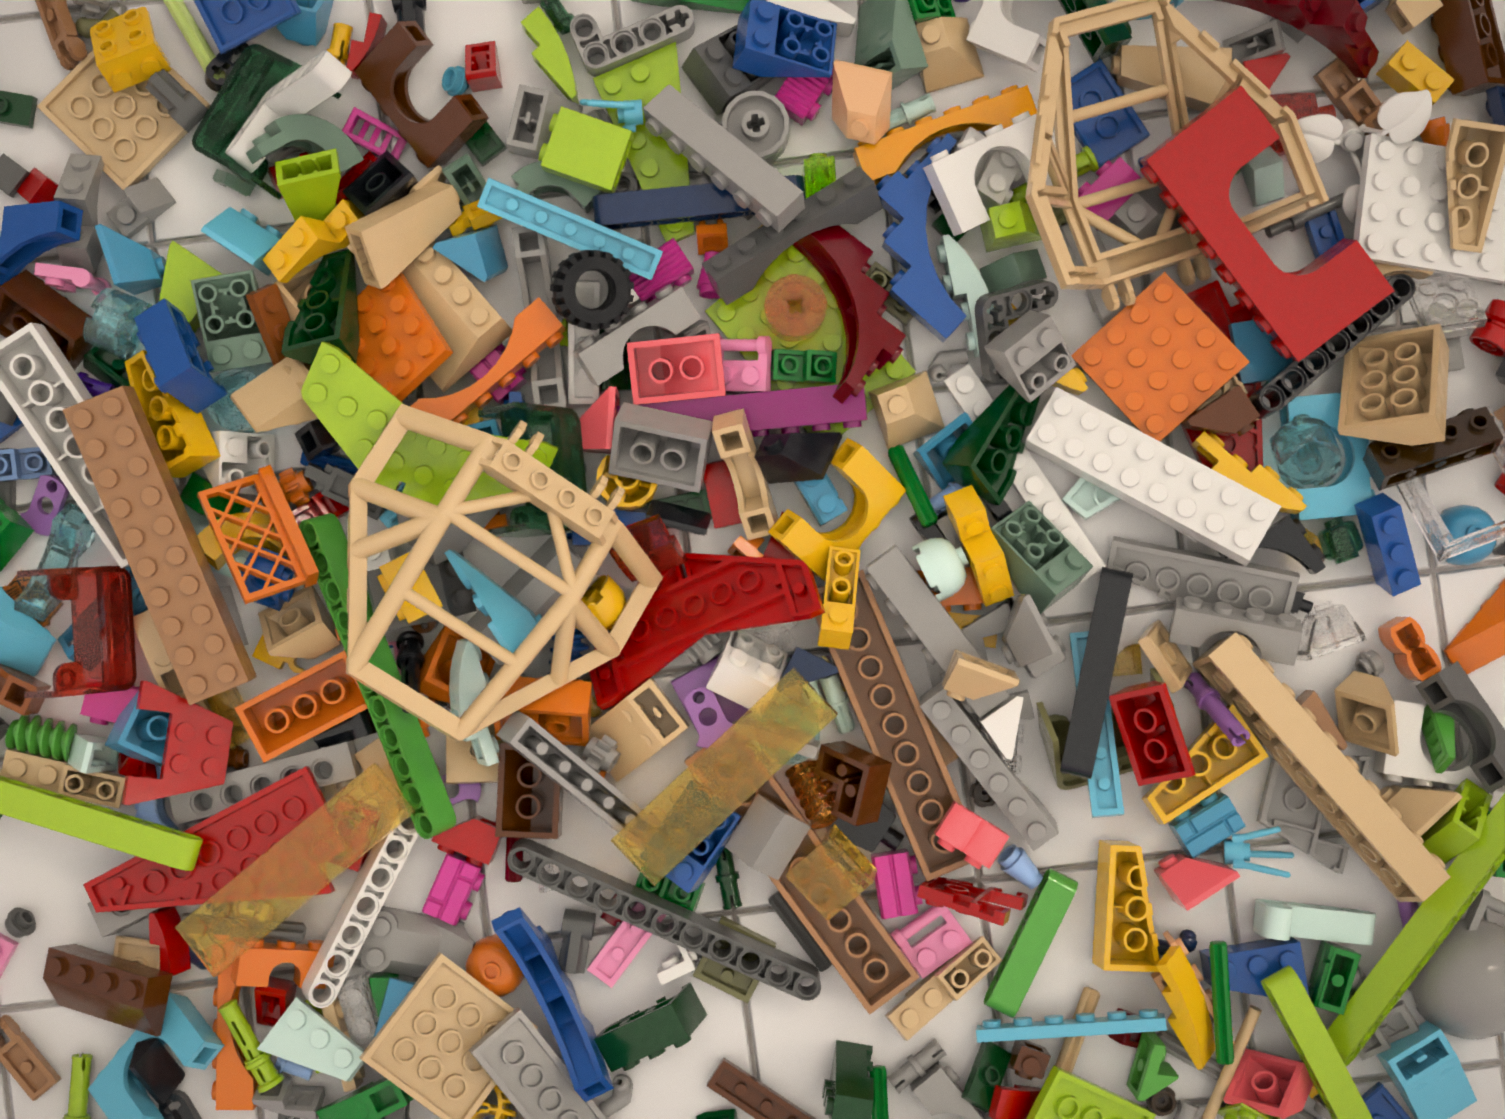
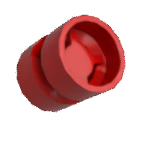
M1493 299L1482 315L1484 323H1477L1469 340L1473 345L1486 353L1504 357L1505 301Z

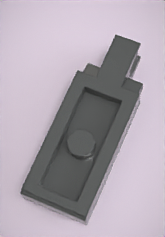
M309 462L304 476L317 482L315 489L321 491L322 495L349 507L348 484L355 474L329 463L326 464L325 468ZM367 502V516L378 521L384 508Z

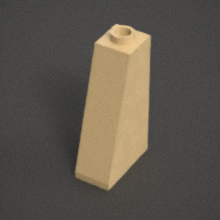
M1121 45L1116 55H1113L1111 59V74H1115L1116 83L1119 86L1135 91L1163 84L1157 46ZM1177 46L1186 106L1203 112L1213 103L1226 80L1191 47ZM1219 47L1232 60V48Z
M434 181L345 226L365 284L379 289L386 287L462 214L459 206L460 198L453 185Z

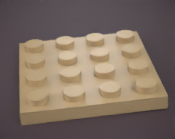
M93 50L37 106L86 155L101 156L104 163L102 171L122 190L138 184L188 133L145 88L148 80L114 93L96 66ZM171 67V70L167 73L175 78L187 92L190 91L210 111L213 107Z
M439 952L359 1058L439 1118L471 1119L496 1084L470 1053L469 1049L510 1014L514 1008Z

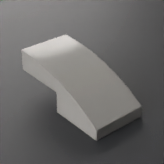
M1403 1000L1396 1003L1360 1051L1359 1056L1362 1061L1390 1049L1392 1042L1419 1031V1025Z
M285 1077L282 1082L266 1092L259 1093L256 1089L252 1102L263 1109L282 1115L317 1119L316 1111L322 1107L325 1091L324 1087L294 1086L292 1077Z

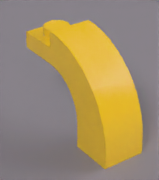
M249 512L235 513L231 515L242 520H246ZM254 512L250 523L264 529L267 528L270 522L268 515ZM225 520L221 531L224 535L236 539L242 527ZM208 525L197 537L209 564L219 571L226 564V560L211 526ZM246 529L240 541L252 546H258L263 535ZM267 537L262 548L279 554L282 546L280 542ZM228 544L230 550L233 545ZM237 547L234 554L243 549Z

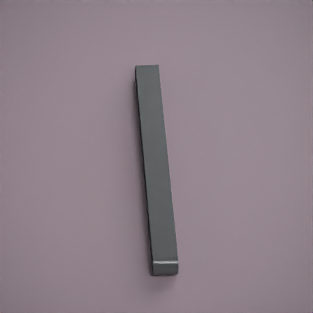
M519 839L513 844L508 854L507 863L509 868L520 876L801 1000H813L820 994V973L817 967L533 840ZM525 851L530 855L531 860L526 862L520 861L515 853ZM550 863L555 864L560 872L549 874L544 869V866ZM577 876L584 877L588 881V885L579 887L574 884L572 879ZM611 889L617 896L614 899H606L602 896L601 891ZM633 902H640L645 906V909L636 912L629 905ZM666 914L670 915L674 921L670 924H662L657 918ZM690 927H696L702 933L699 936L692 937L687 934L686 930ZM718 940H726L730 943V946L726 949H719L714 944ZM752 952L757 954L758 958L755 961L749 962L743 959V955ZM775 965H783L786 967V971L782 974H776L771 971V968ZM806 977L812 978L815 981L810 986L799 984V981Z

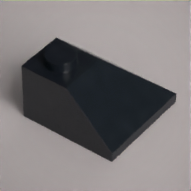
M386 150L347 186L342 193L367 216L408 195L411 188L418 181L403 164Z
M840 432L765 435L754 457L769 484L824 479L842 439V435Z

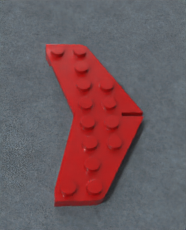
M681 553L688 576L685 577L681 560L675 555L660 572L663 578L620 654L589 671L598 707L605 710L618 704L705 635L807 620L826 613L810 567L804 561L796 559Z

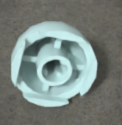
M930 538L912 546L915 553L921 552V554L915 557L930 587H934L936 592L939 590L941 592L935 595L939 602L951 597L962 588L967 576L964 565L969 564V561L961 546L955 549L950 541L943 538Z

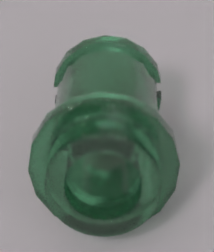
M542 0L540 7L553 22L556 32H560L561 35L571 32L570 23L575 16L572 13H568L559 0H546L547 4Z

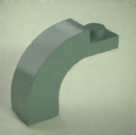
M306 114L287 115L274 120L264 128L266 133L252 141L254 147L246 152L251 163L254 164L277 150L288 147L301 149L308 154L336 148L339 157L340 173L347 171L364 160L355 144L341 129L327 120Z
M541 161L531 163L511 176L514 183L518 186L516 189L534 197L548 192L562 193L572 198L586 213L593 209V196L607 194L545 172L540 166Z

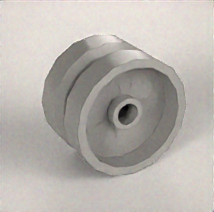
M747 91L736 96L727 105L722 117V127L768 164L774 163L784 153L789 139V116L784 105L774 95L764 91ZM757 127L760 129V131L753 132V128Z

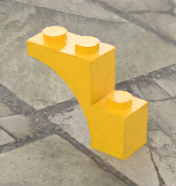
M342 199L323 221L300 216L262 260L279 282L288 283L299 271L318 258L333 251L347 248L350 241L345 226L365 217V215L351 201Z
M970 485L944 495L943 499L948 517L965 551L985 607L1014 596L1004 552L990 529L986 509L973 486Z

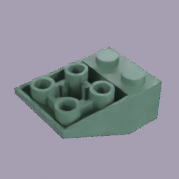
M867 0L860 5L854 64L892 72V90L928 67L908 0Z
M247 270L190 280L207 358L214 368L211 373L272 362L245 296L259 289L254 271Z
M1027 501L990 528L1004 552L1008 570L1018 591L1021 594L1031 595L1040 614L1074 589L1093 568V565L1030 501Z

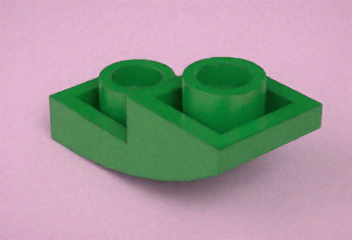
M908 0L914 21L917 23L938 17H956L951 0Z
M772 350L771 381L836 383L837 352Z
M645 861L635 886L695 912L706 883L703 882L698 890L687 893Z

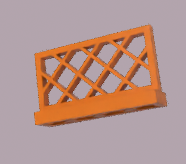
M271 465L259 468L257 474L197 492V497L245 605L301 585L307 588L317 584L319 570ZM254 485L258 493L255 501L252 502L239 497L238 494L241 488ZM221 496L230 501L225 511L222 512L212 508L208 499ZM234 502L251 509L246 520L229 514ZM255 511L268 515L270 522L266 529L250 523ZM225 520L242 527L236 539L222 533L221 527ZM246 529L263 535L258 547L240 541ZM267 537L281 543L282 549L278 556L262 550ZM228 544L233 545L231 550L229 549ZM237 547L254 554L248 566L234 560L233 554ZM258 556L275 562L270 574L252 568ZM279 564L291 568L296 578L284 581L274 577V574ZM240 571L245 572L243 577L241 576ZM249 574L266 581L263 589L249 593L245 585Z

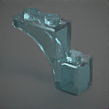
M68 503L52 520L51 531L44 554L31 580L15 600L14 610L43 622L76 586L78 559L94 543L96 532L80 507Z

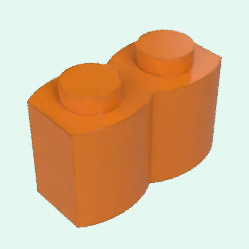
M1395 617L1378 627L1379 637L1383 645L1394 654L1395 664L1405 678L1414 681H1424L1441 671V662L1437 653L1429 645L1425 644L1424 632L1413 618Z

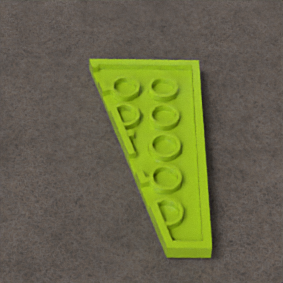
M676 42L594 77V84L602 100L624 101L641 99L643 125H636V132H632L634 140L627 157L641 189L648 190L690 185L688 159L682 153L679 155L674 153L666 140L661 136L656 137L648 131L645 126L646 119L643 107L669 84L681 93ZM606 108L612 124L619 127L625 126V123H618L617 108ZM694 222L658 225L665 243L672 238L679 242L695 234Z

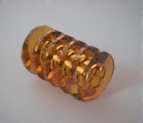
M817 760L799 762L790 767L785 772V776L789 779L790 786L795 789V796L800 799V806L805 810L806 818L811 820V828H825L838 819V817L831 815L837 791H829L833 787V782L829 780L823 781L825 778L814 774Z

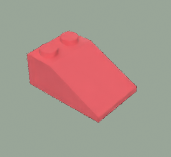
M720 333L626 343L633 404L639 405L726 396Z

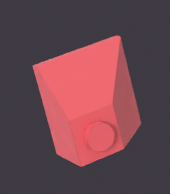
M609 386L579 418V426L573 427L572 444H577L579 452L611 454L614 422L618 414L617 406H620V393L616 387Z
M1175 854L1167 855L1158 862L1160 866L1154 869V872L1172 900L1187 911L1240 877L1236 870L1223 863L1197 857L1193 859L1184 854H1177L1176 856Z
M1246 1048L1223 1100L1231 1105L1243 1103L1260 1113L1285 1119L1303 1110L1313 1083L1305 1063Z

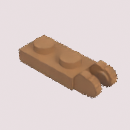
M35 0L51 46L55 50L58 60H60L59 63L65 69L73 70L80 61L87 57L88 50H86L85 42L77 37L76 24L72 20L66 0Z
M4 1014L0 1018V1026L10 1038V1041L6 1044L4 1037L0 1034V1062L30 1099L35 1101L62 1078L23 1031L21 1032L19 1025L14 1019Z

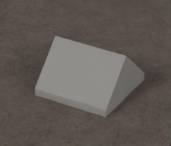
M757 794L725 845V848L752 869L779 880L811 826L762 795Z

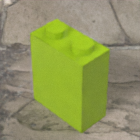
M561 106L559 113H554L551 118L549 131L552 134L548 144L543 143L538 158L541 161L540 166L545 172L605 193H615L634 140L632 131Z

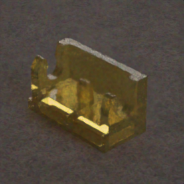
M237 687L207 698L214 713L233 722L230 749H234L236 746L251 740L235 710V707L244 703Z

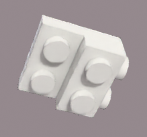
M970 126L964 131L959 143L971 137H975L976 142L986 137ZM999 151L986 152L977 163L974 178L975 185L986 210L990 207L1007 204L1013 196V191L1009 189L1012 182H1017L1023 175L1019 164L1006 153Z

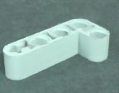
M1255 899L1252 930L1262 937L1287 941L1290 940V937L1373 945L1376 913L1359 909Z

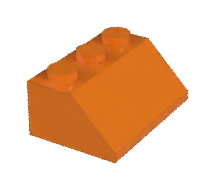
M520 676L502 699L542 677ZM574 679L518 711L533 719L563 745L586 746L590 736L592 682ZM512 714L494 723L496 740H502L496 734Z

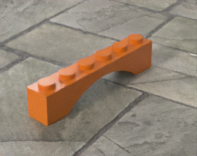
M538 297L515 317L512 334L505 351L484 377L454 394L437 398H419L410 407L464 424L469 419L467 414L476 406L478 409H481L487 405L493 398L491 394L500 386L502 389L509 386L517 378L515 373L523 366L528 369L540 359L539 353L547 346L551 349L561 342L564 338L562 333L566 331L565 327Z
M214 934V942L218 945V957L214 960L213 970L214 975L218 976V988H215L213 993V1005L217 1007V1019L213 1022L212 1030L225 1045L212 1061V1067L216 1069V1081L213 1082L211 1095L212 1099L216 1100V1110H254L257 1105L253 1104L252 1098L258 1083L252 1072L244 1067L246 1058L232 1036L221 1013L218 1011L220 1006L233 999H237L239 1005L242 986H236L230 978L235 942H245L246 937Z

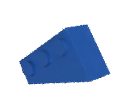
M164 298L134 318L139 330L136 333L137 337L145 346L147 351L145 358L156 375L154 382L164 394L168 392L197 414L228 394L224 386L217 384L211 377L209 372L214 370L210 361L203 362L197 347L201 344L181 310Z
M1290 937V940L1287 941L1264 939L1227 946L1230 991L1268 997L1261 985V980L1290 965L1309 995L1301 943L1295 938ZM1209 949L1199 950L1204 981L1212 987Z

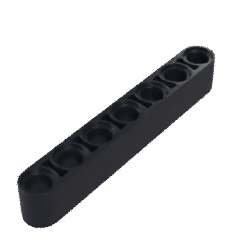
M1397 274L1387 280L1392 288L1394 287L1397 290L1398 295L1393 292L1376 304L1374 307L1377 310V314L1371 308L1353 321L1351 324L1355 326L1356 332L1351 329L1349 324L1330 338L1328 341L1334 345L1335 351L1330 348L1328 341H1326L1301 361H1290L1249 397V400L1260 414L1258 419H1265L1284 408L1411 299L1416 290L1413 279L1406 274ZM1306 360H1309L1313 364L1314 369H1311L1307 365ZM1285 378L1290 380L1292 389L1286 385ZM1263 396L1269 400L1270 407L1264 404Z
M1102 567L1060 768L1061 773L1088 779L1092 777L1133 573Z

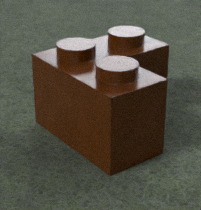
M846 741L821 744L814 774L838 785L831 815L854 826L878 822L892 763Z

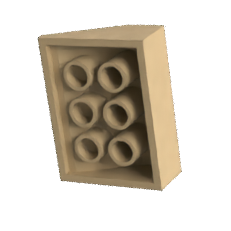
M433 241L402 272L453 351V354L429 375L438 387L445 392L512 334V329L455 263L433 249L436 243Z
M1441 324L1367 336L1344 355L1338 420L1339 435L1410 446L1445 441L1449 346Z

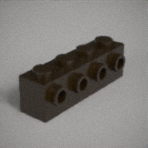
M1486 406L1476 410L1468 408L1461 411L1457 416L1446 419L1445 441L1410 446L1374 440L1368 445L1363 461L1380 491L1494 453L1498 449L1503 435Z

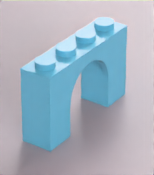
M1341 393L1298 396L1279 410L1281 431L1309 428L1324 429L1332 433L1340 441L1345 453L1343 471L1335 482L1326 487L1297 489L1304 498L1302 502L1307 507L1298 514H1290L1292 520L1295 518L1303 521L1356 516L1357 513L1354 505L1376 496L1370 485L1371 475L1363 461L1370 439L1344 436L1338 433Z
M169 993L161 1036L156 1037L135 1030L88 1088L108 1119H165L148 1096L146 1088L129 1069L136 1042L157 1038L162 1045L166 1043L169 1045L184 1066L202 1070L209 1066L225 1046L188 997Z

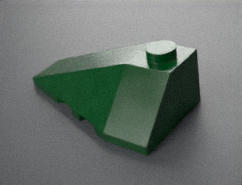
M1058 0L1066 14L1108 3L1106 0ZM1124 22L1078 36L1093 63L1118 52L1121 45H1128L1132 39V30L1129 23Z
M1009 384L959 436L942 463L956 483L963 487L972 485L980 497L994 505L1001 504L1014 482L1017 473L1013 469L1017 454H1023L1025 444L1021 441L1026 426L1032 424L1041 394L1030 403Z

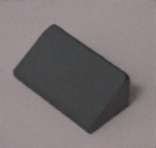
M652 500L645 519L648 523L705 536L708 532L711 514L659 500Z
M153 1038L136 1042L129 1069L155 1101L162 1105L185 1077V1072L159 1039Z

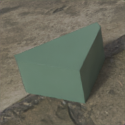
M468 153L442 169V172L456 189L464 205L480 199L486 181Z
M1038 249L1009 254L979 269L989 293L1047 278Z

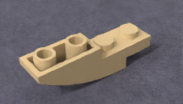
M149 610L132 616L131 620L157 685L187 699ZM205 699L195 703L211 711Z
M6 749L0 773L1 776L82 801L118 809L121 806L125 784L124 776L110 771L85 774L73 768L65 759L58 761L52 756L45 758L39 754L32 755L29 752H20L16 749Z
M980 936L917 983L905 994L906 997L885 1016L901 1037L908 1041L949 1003L961 998L997 966L1002 959L987 940Z

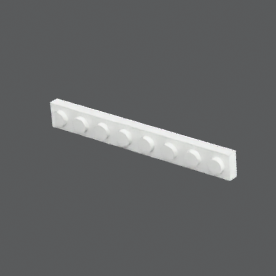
M967 364L943 381V384L962 412H966L972 422L994 401L970 364ZM1024 447L1023 454H1017L1013 469L1017 473L1012 485L1024 503L1030 501L1093 565V568L1080 582L1082 583L1100 571L1102 567H1106V565L1027 448Z

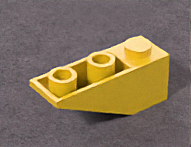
M829 547L822 601L826 613L821 614L817 646L849 650L853 633L861 550Z

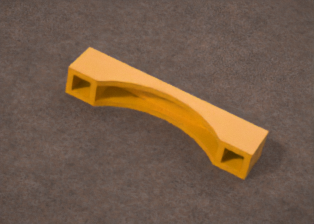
M1013 85L1003 89L1000 92L1001 95L991 99L989 95L977 98L972 101V105L963 109L960 106L952 107L943 112L944 116L932 119V116L924 117L916 121L914 127L905 130L903 127L894 128L888 131L886 137L881 138L875 145L860 141L857 144L858 147L854 148L853 157L857 167L860 166L875 182V185H878L887 174L892 177L897 170L899 171L901 166L914 152L937 137L947 135V133L965 131L970 126L982 132L999 124H1002L1005 129L1013 125L1012 118L1026 111H1029L1030 116L1037 113V109L1028 85L1018 88V85Z

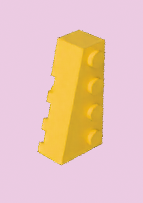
M142 350L124 362L129 383L136 391L172 478H184L221 457L201 412L197 414L168 392L164 394L158 389L154 382V377H156L154 370L145 358L147 351Z
M1233 704L1226 707L1242 726L1248 730L1250 738L1247 740L1241 734L1240 736L1246 743L1238 747L1233 746L1218 725L1212 721L1187 748L1196 775L1155 783L1141 798L1158 824L1168 823L1269 757Z
M1099 840L1092 963L1106 971L1159 972L1156 967L1160 961L1157 948L1159 943L1153 926L1152 904L1149 902L1146 888L1148 883L1141 846L1130 841Z

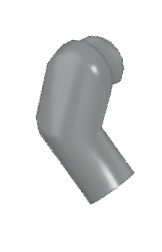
M967 349L948 350L937 353L928 367L929 377L935 382H942L946 379V374L952 365L968 364Z
M619 1074L614 1077L612 1081L614 1087L612 1097L599 1104V1108L606 1118L631 1102L633 1083L629 1076Z

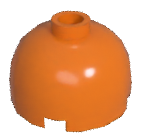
M497 934L479 939L474 944L465 965L466 972L498 997H503L515 991L525 977Z

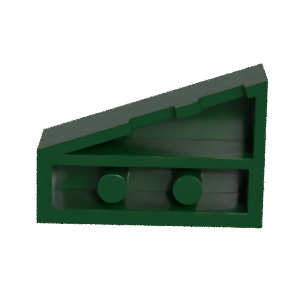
M691 982L682 986V990L676 996L666 999L664 996L656 1000V1005L641 1012L637 1010L607 1026L595 1037L594 1040L611 1072L623 1068L624 1071L630 1070L640 1063V1059L646 1056L650 1060L663 1054L666 1051V1047L674 1045L675 1048H678L692 1039L690 1035L705 1019L707 1013Z
M836 1040L830 1080L824 1079L822 1090L823 1106L825 1107L824 1115H828L829 1119H871L874 1091L873 1078L868 1077L869 1071L873 1070V1062H871L873 1046Z

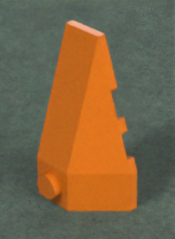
M1505 578L1498 585L1499 588L1490 599L1485 600L1480 606L1481 609L1474 618L1464 625L1443 650L1451 665L1458 661L1466 674L1505 655Z

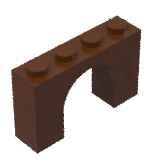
M398 21L354 72L360 78L362 86L379 103L381 111L398 128L399 135L414 149L418 160L426 165L427 168H433L438 165L443 166L479 130L489 117L472 94L453 96L431 120L426 119L416 111L408 93L409 76L414 66L434 44L416 21Z

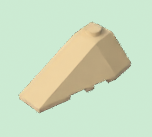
M1453 118L1445 149L1450 248L1482 253L1505 165V126Z

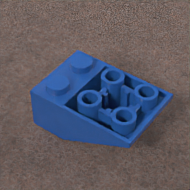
M749 0L738 18L732 68L759 77L830 78L833 69L837 24L765 0Z
M690 780L639 857L684 891L691 893L699 889L715 866L742 816L695 781Z

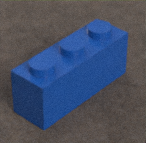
M1383 492L1355 504L1375 583L1393 597L1421 585L1401 505Z

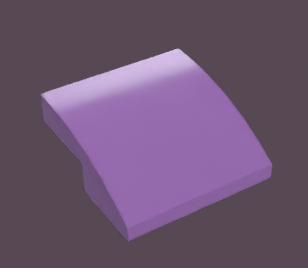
M720 655L671 681L692 723V718L683 699L694 689L707 686L712 670ZM715 693L730 723L753 712ZM703 694L699 695L695 703H702L705 696ZM713 709L704 710L700 716L701 723L705 726L713 725L717 720L716 711Z

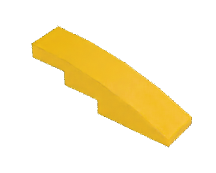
M1170 946L1156 965L1167 983V986L1162 991L1164 998L1172 1009V1013L1167 1020L1197 1070L1204 1068L1216 1050L1213 1026L1205 997L1181 946Z

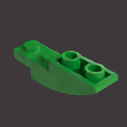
M384 1077L374 1083L372 1081L318 1109L316 1113L319 1119H380L407 1106L414 1098Z

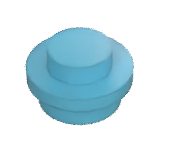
M461 66L447 68L442 77L443 89L450 96L462 95L469 86L465 76V68Z

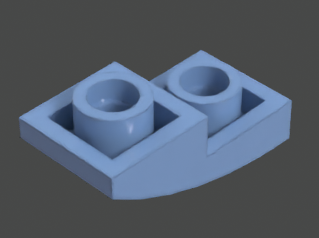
M39 447L0 450V482L37 479L41 475L56 476L55 470L50 467L49 461Z

